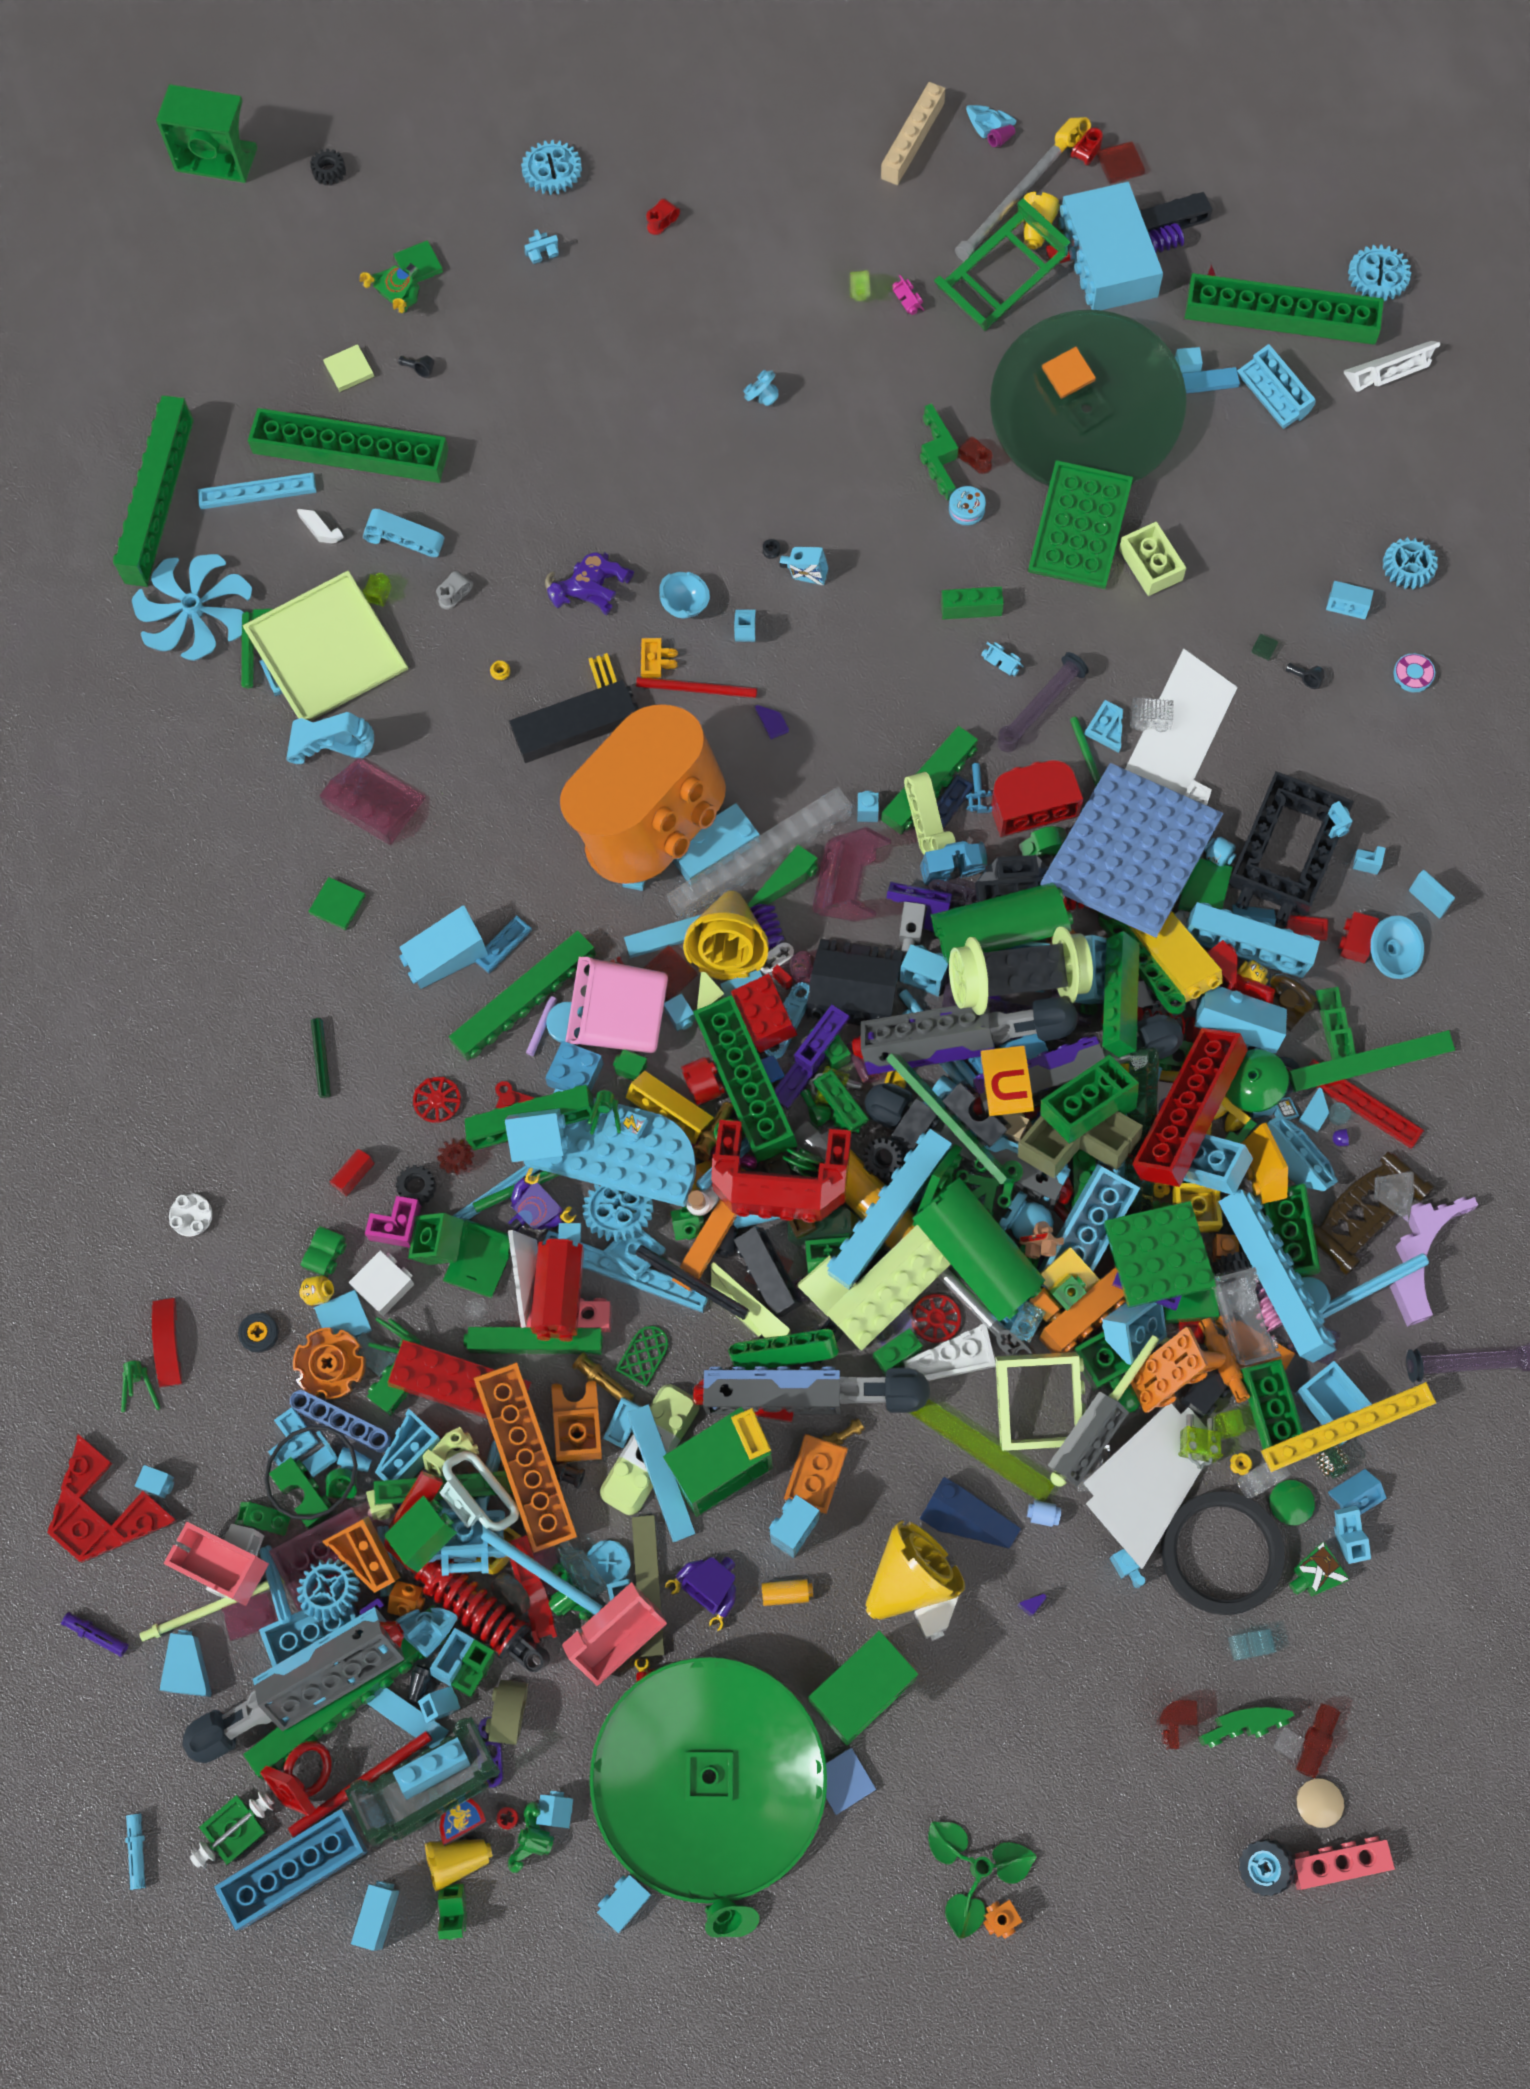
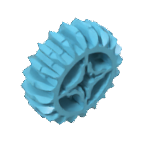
M1407 537L1404 541L1399 539L1397 543L1393 542L1390 548L1386 550L1383 558V570H1386L1385 576H1391L1390 582L1396 581V586L1404 585V590L1408 586L1413 590L1416 586L1421 588L1424 584L1427 585L1435 576V571L1438 568V557L1434 556L1435 550H1430V545L1425 546L1424 540L1417 542L1416 537L1413 541H1410Z
M329 1558L326 1564L323 1560H319L318 1567L311 1564L312 1571L310 1573L304 1571L306 1578L299 1579V1583L303 1586L297 1588V1592L301 1594L297 1599L302 1603L301 1609L307 1611L306 1614L309 1617L314 1616L316 1621H320L323 1617L325 1622H329L331 1616L334 1620L338 1621V1614L341 1613L343 1616H346L345 1610L347 1608L353 1610L351 1602L358 1601V1597L354 1594L360 1592V1588L356 1586L360 1581L355 1577L354 1571L350 1570V1567L346 1563L343 1564L341 1560L337 1559L334 1563V1560ZM331 1574L339 1575L338 1577L334 1576L331 1579L325 1578V1576ZM318 1582L317 1588L313 1591L316 1583ZM325 1584H326L328 1587H330V1590H331L330 1592H331V1594L333 1595L332 1597H331V1595L327 1592V1588H326ZM344 1589L342 1596L339 1598L340 1592ZM327 1601H330V1602L333 1603V1604L328 1605V1606H319V1605H318L319 1603L323 1604V1603H325V1602H327Z

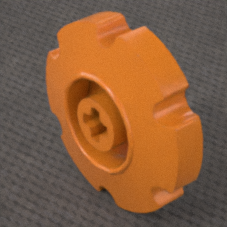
M330 1327L317 1329L306 1336L307 1344L305 1346L298 1345L293 1358V1370L300 1371L301 1374L300 1378L297 1379L298 1384L304 1391L313 1396L319 1397L321 1393H324L326 1399H338L353 1391L351 1388L352 1382H360L362 1380L366 1367V1358L358 1354V1350L362 1347L360 1342L352 1334L344 1330H339L337 1334H334L333 1328ZM327 1359L332 1360V1361H331V1364L333 1365L332 1368L327 1367V1365H328V1363L326 1362Z

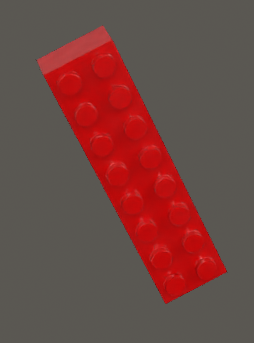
M1201 1028L1133 1162L1140 1180L1176 1187L1181 1186L1248 1051L1241 1033Z

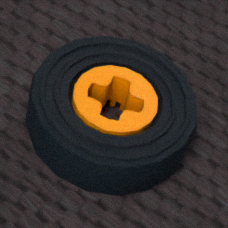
M265 1313L248 1315L243 1319L238 1330L239 1341L244 1348L257 1353L268 1351L273 1347L279 1334L277 1323ZM257 1327L264 1331V1333L260 1334L259 1338L253 1334Z

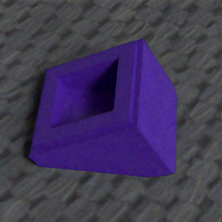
M1042 1594L1022 1601L1017 1606L1029 1616H1033L1046 1599V1595Z

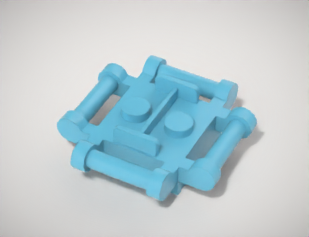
M479 1497V1500H475L491 1521L499 1522L505 1518L504 1511H487L486 1497ZM440 1500V1504L443 1507L442 1513H446L454 1521L452 1526L457 1533L429 1562L441 1560L442 1576L461 1572L482 1571V1574L489 1573L488 1557L503 1558L506 1555L495 1547L488 1546V1543L481 1538L486 1528L479 1520L467 1528L445 1500ZM503 1530L499 1532L494 1531L495 1534L504 1539ZM476 1557H481V1562L449 1564V1559H454V1562L476 1561Z

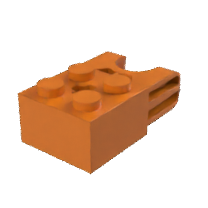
M593 1380L586 1383L585 1395L583 1399L577 1402H571L564 1397L562 1385L559 1383L552 1384L557 1463L602 1459L596 1381ZM578 1432L582 1437L576 1439L574 1433Z

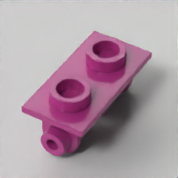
M899 275L901 281L895 282L892 285V290L900 301L906 297L901 303L907 313L914 315L917 313L918 308L924 311L921 305L923 300L918 293L913 294L911 290L914 287L909 279L904 280Z

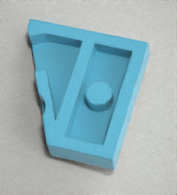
M1105 700L1087 727L1084 735L1119 753L1121 749L1123 709Z

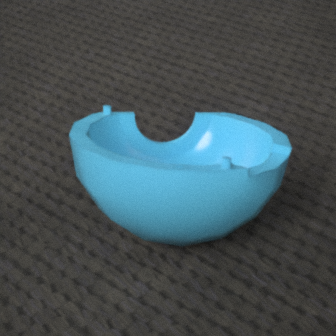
M691 572L669 573L662 579L659 586V597L662 606L677 618L686 619L697 616L707 607L710 600L709 589L706 583L698 575Z

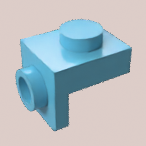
M1338 801L1332 804L1328 812L1335 823V826L1332 827L1329 833L1330 838L1342 837L1347 834L1353 822L1348 809Z

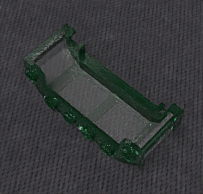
M472 1717L463 1718L455 1724L456 1727L453 1729L455 1736L444 1738L440 1745L433 1749L428 1748L422 1751L419 1757L416 1758L418 1759L458 1737L471 1766L408 1800L405 1799L393 1772L381 1775L377 1779L378 1781L373 1784L368 1780H356L350 1785V1788L345 1790L362 1831L372 1846L381 1845L389 1837H393L394 1841L403 1839L483 1792L489 1786L487 1780L499 1775L501 1771L493 1760L479 1732L477 1722ZM405 1761L402 1764H400L398 1768H401L412 1761Z

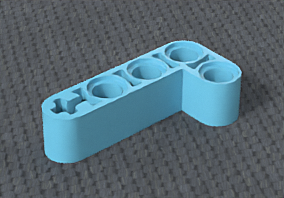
M372 509L363 534V538L369 543L379 544L381 538H384L430 557L439 556L445 539L437 531L380 509Z

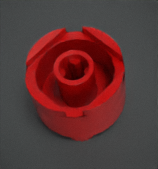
M702 1057L681 1066L685 1082L690 1093L694 1095L695 1098L693 1100L697 1106L716 1099L725 1093L721 1082L714 1076L717 1074V1071L709 1057Z

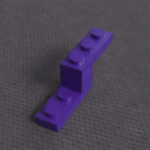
M890 882L886 898L892 899L894 902H910L927 906L924 929L934 932L931 914L949 910L952 894Z
M834 1005L829 1007L794 1054V1065L774 1090L780 1105L787 1110L825 1061L824 1052L849 1020V1016Z

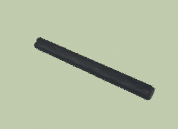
M640 1245L636 1250L635 1254L639 1258L742 1320L747 1318L750 1310L645 1246Z

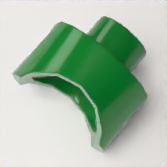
M338 1468L327 1475L326 1496L328 1498H342L351 1482L352 1471ZM356 1478L355 1484L347 1498H354L357 1493Z

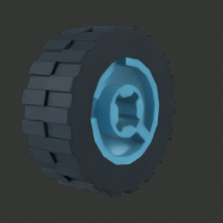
M1264 1839L1249 1844L1248 1848L1243 1850V1854L1239 1859V1871L1241 1872L1242 1880H1244L1248 1888L1252 1889V1892L1259 1893L1261 1896H1273L1288 1889L1290 1883L1294 1881V1874H1296L1295 1860L1291 1856L1292 1853L1286 1849L1284 1844H1280L1276 1840ZM1266 1862H1268L1267 1865L1271 1869V1871L1269 1872L1265 1871L1264 1864Z

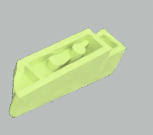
M712 1262L711 1287L750 1310L745 1320L737 1318L759 1338L762 1335L764 1338L791 1334L790 1329L718 1265Z

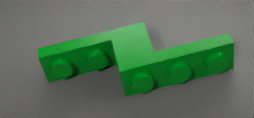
M931 403L925 406L923 421L926 426L931 428L934 440L922 445L920 460L923 465L926 464L931 479L937 482L940 494L944 495L947 501H949L956 487L943 465L957 459L958 446Z

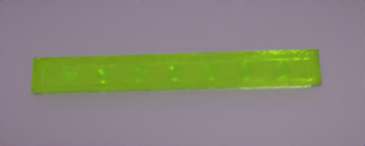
M930 1399L919 1410L909 1412L917 1420L1035 1500L1045 1502L1055 1485L1050 1480L1007 1451H1002L1000 1446Z

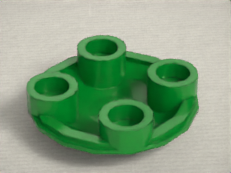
M1286 1480L1278 1483L1268 1498L1273 1515L1286 1526L1305 1523L1312 1516L1315 1509V1499L1311 1490L1305 1484L1296 1480Z

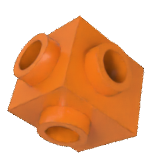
M397 1581L389 1595L387 1613L403 1616L418 1609L421 1612L425 1603V1598H422L423 1588Z
M1008 1899L1001 1904L999 1901H996L986 1908L988 1912L984 1914L986 1921L983 1924L990 1935L995 1934L996 1937L1002 1935L1005 1939L1015 1933L1014 1927L1023 1921ZM1000 1915L1004 1916L1005 1921L1003 1924H999L997 1921Z

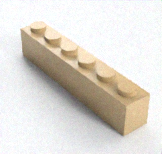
M928 82L882 162L881 179L896 185L899 184L945 103L946 88Z

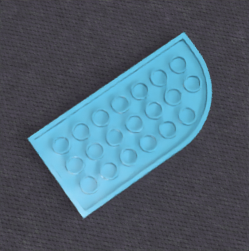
M555 1088V1091H554V1092L564 1091V1090H560V1089H556V1088ZM618 1104L620 1124L628 1111L647 1118L648 1123L639 1139L623 1133H617L612 1108L608 1113L600 1112L593 1135L590 1134L592 1124H588L589 1119L565 1125L563 1131L564 1136H568L569 1148L563 1156L524 1161L525 1166L682 1207L686 1205L696 1175L694 1150L688 1137L676 1123L660 1114Z

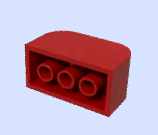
M1057 760L1038 761L1027 767H1015L997 778L991 801L992 815L1001 838L1079 817L1083 797L1074 772L1067 764Z

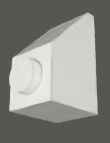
M958 1597L914 1611L915 1618L925 1639L931 1637L933 1641L944 1636L943 1631L948 1628Z

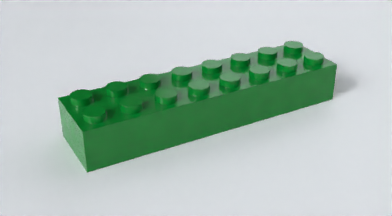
M730 995L693 1011L739 1121L742 1123V1128L757 1163L785 1152L787 1148L792 1149L798 1146L733 996Z

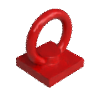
M306 1741L295 1747L289 1754L284 1764L283 1772L265 1766L260 1774L282 1805L310 1816L316 1809L308 1798L317 1794L327 1783L332 1769L331 1755L322 1743ZM313 1750L321 1756L322 1771L318 1780L312 1786L305 1788L303 1783L292 1774L293 1767L303 1753Z

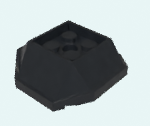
M1037 855L997 857L975 883L977 902L1041 886V881L1048 867L1042 863V860Z

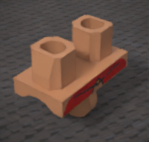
M1040 1221L1036 1223L1032 1231L1033 1235L1020 1237L1019 1243L1026 1245L1025 1256L1038 1259L1040 1258V1251L1041 1255L1056 1256L1057 1245H1064V1238L1053 1237L1051 1234L1053 1232L1052 1227L1047 1222Z

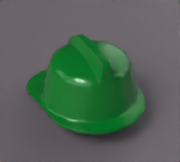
M720 1899L712 1905H707L705 1908L707 1915L705 1931L710 1937H742L756 1929L759 1923V1914L754 1908L737 1906L730 1899Z

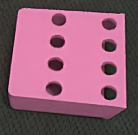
M579 957L565 1042L577 1045L654 1053L657 1049L668 982L667 974L660 971L593 959L591 957ZM588 964L590 965L589 976L584 973V968ZM587 985L586 995L583 997L581 995V988ZM584 1006L582 1018H580L577 1011L580 1007ZM580 1027L578 1038H576L574 1036V1031L576 1028Z

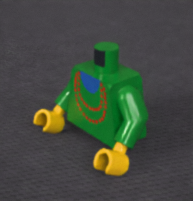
M410 263L404 271L394 265L379 273L370 275L367 272H363L360 274L359 281H364L363 286L369 288L372 283L377 292L393 304L394 310L398 308L400 313H405L408 307L417 303L419 285L413 278L419 270Z

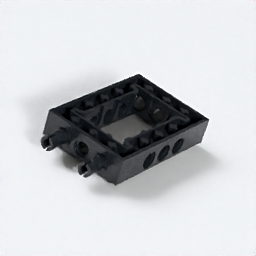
M1275 771L1228 883L1229 886L1241 890L1235 906L1240 908L1244 901L1242 909L1248 910L1254 895L1281 906L1276 917V923L1279 924L1282 917H1284L1282 926L1288 925L1292 911L1307 916L1339 840L1338 836L1334 838L1329 836L1335 823L1328 812L1332 804L1340 801L1342 806H1345L1350 813L1354 801ZM1283 806L1322 821L1298 882L1290 880V877L1284 878L1274 874L1269 869L1264 870L1258 867Z

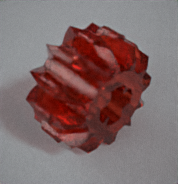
M452 1138V1144L444 1141L446 1148L438 1149L441 1155L437 1156V1160L441 1162L440 1168H446L448 1174H451L454 1170L455 1174L459 1175L460 1169L467 1172L466 1165L471 1166L473 1164L471 1158L474 1157V1153L470 1151L472 1147L469 1144L465 1145L463 1139L457 1143L456 1139ZM454 1154H458L457 1159L453 1160Z

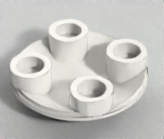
M180 1195L176 1198L169 1212L170 1226L183 1236L199 1235L211 1223L212 1207L207 1199L201 1195Z

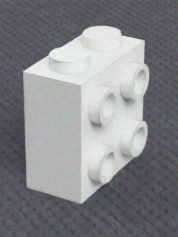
M379 1251L349 1283L384 1316L412 1288L414 1283L410 1279L413 1275L404 1267L402 1269L398 1268L395 1265L397 1260L391 1254L387 1253L384 1255Z

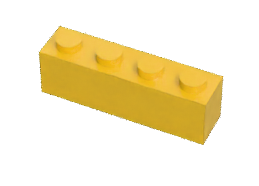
M646 1071L631 1082L625 1097L641 1109L660 1114L676 1123L694 1145L701 1139V1134L707 1131L714 1119L713 1116Z

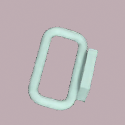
M463 1451L444 1462L442 1470L447 1483L440 1494L467 1528L479 1520L486 1529L499 1532L517 1521L519 1509L516 1503L476 1454ZM464 1460L470 1461L509 1509L510 1515L499 1522L491 1521L453 1474L452 1467Z

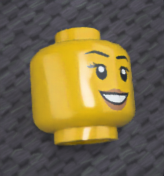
M1245 960L1237 970V973L1242 977L1250 978L1264 985L1269 980L1266 978L1268 970L1255 960H1250L1249 962Z
M323 1275L309 1277L302 1282L299 1294L307 1305L324 1304L331 1299L334 1293V1286Z

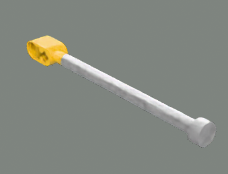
M1087 117L1069 118L1057 131L1053 147L967 241H961L955 248V253L960 260L965 261L975 252L976 247L1067 147H1074L1091 128L1090 120Z

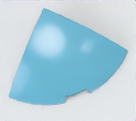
M967 105L966 107L974 128L982 138H987L992 129L1009 124L1015 125L1017 121L1009 114L1000 110L997 112L989 109L987 106Z
M431 1608L432 1613H420L418 1609L401 1616L396 1621L404 1631V1638L427 1658L452 1629L458 1618L456 1614L441 1608Z

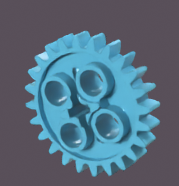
M545 140L542 146L537 143V148L531 146V152L526 151V157L522 158L523 163H521L525 183H529L530 188L535 187L536 192L541 189L542 194L546 190L549 191L550 195H552L553 191L559 194L560 189L566 192V186L572 188V182L577 183V177H581V158L578 152H574V147L569 148L568 143L562 146L560 140L557 144H554V140H551L550 144ZM547 155L551 156L552 166L555 172L556 179H553L551 168Z
M1381 244L1379 249H1377L1373 245L1371 250L1366 246L1364 252L1359 250L1358 254L1353 256L1349 265L1348 274L1350 275L1348 280L1352 281L1351 287L1357 286L1355 292H1363L1362 296L1368 294L1369 297H1382L1384 301L1387 300L1388 296L1394 299L1395 294L1400 296L1401 292L1405 291L1409 284L1412 272L1409 271L1411 265H1407L1408 259L1402 260L1404 254L1397 255V249L1390 251V246L1387 249H1383ZM1380 260H1381V261H1382V263H1381V268H1380V277H1381V278H1380L1379 286H1378V285H1377V283H1378V277H1379V269H1378V267H1379Z
M596 1184L594 1185L595 1192L589 1190V1197L584 1198L585 1205H582L586 1226L590 1227L592 1234L597 1232L598 1238L605 1235L606 1241H609L611 1237H614L615 1242L618 1241L619 1237L626 1241L627 1235L635 1238L634 1232L642 1233L641 1226L648 1227L647 1220H652L651 1213L654 1210L651 1198L605 1186L600 1187Z

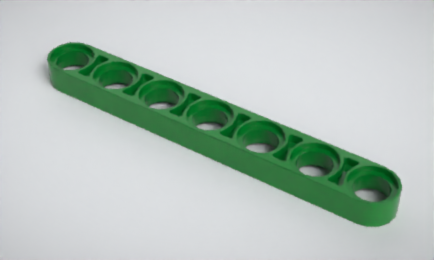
M1098 912V923L1109 937L1116 935L1113 932L1114 929L1120 928L1139 942V957L1147 959L1143 963L1139 962L1140 977L1168 1012L1172 1014L1182 1013L1186 1005L1185 996L1129 926L1114 918L1105 920L1102 918L1105 914ZM1155 971L1158 973V976L1150 977L1147 973ZM1167 986L1170 990L1163 992L1159 990V987ZM1177 1000L1182 1004L1180 1006H1172L1170 1002Z

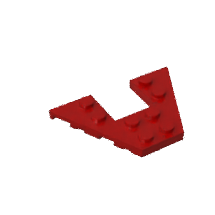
M77 1435L74 1452L69 1460V1468L65 1473L61 1486L62 1491L59 1501L55 1505L54 1517L47 1531L74 1558L81 1563L177 1522L146 1492L142 1491L111 1526L82 1498L113 1463L81 1435Z

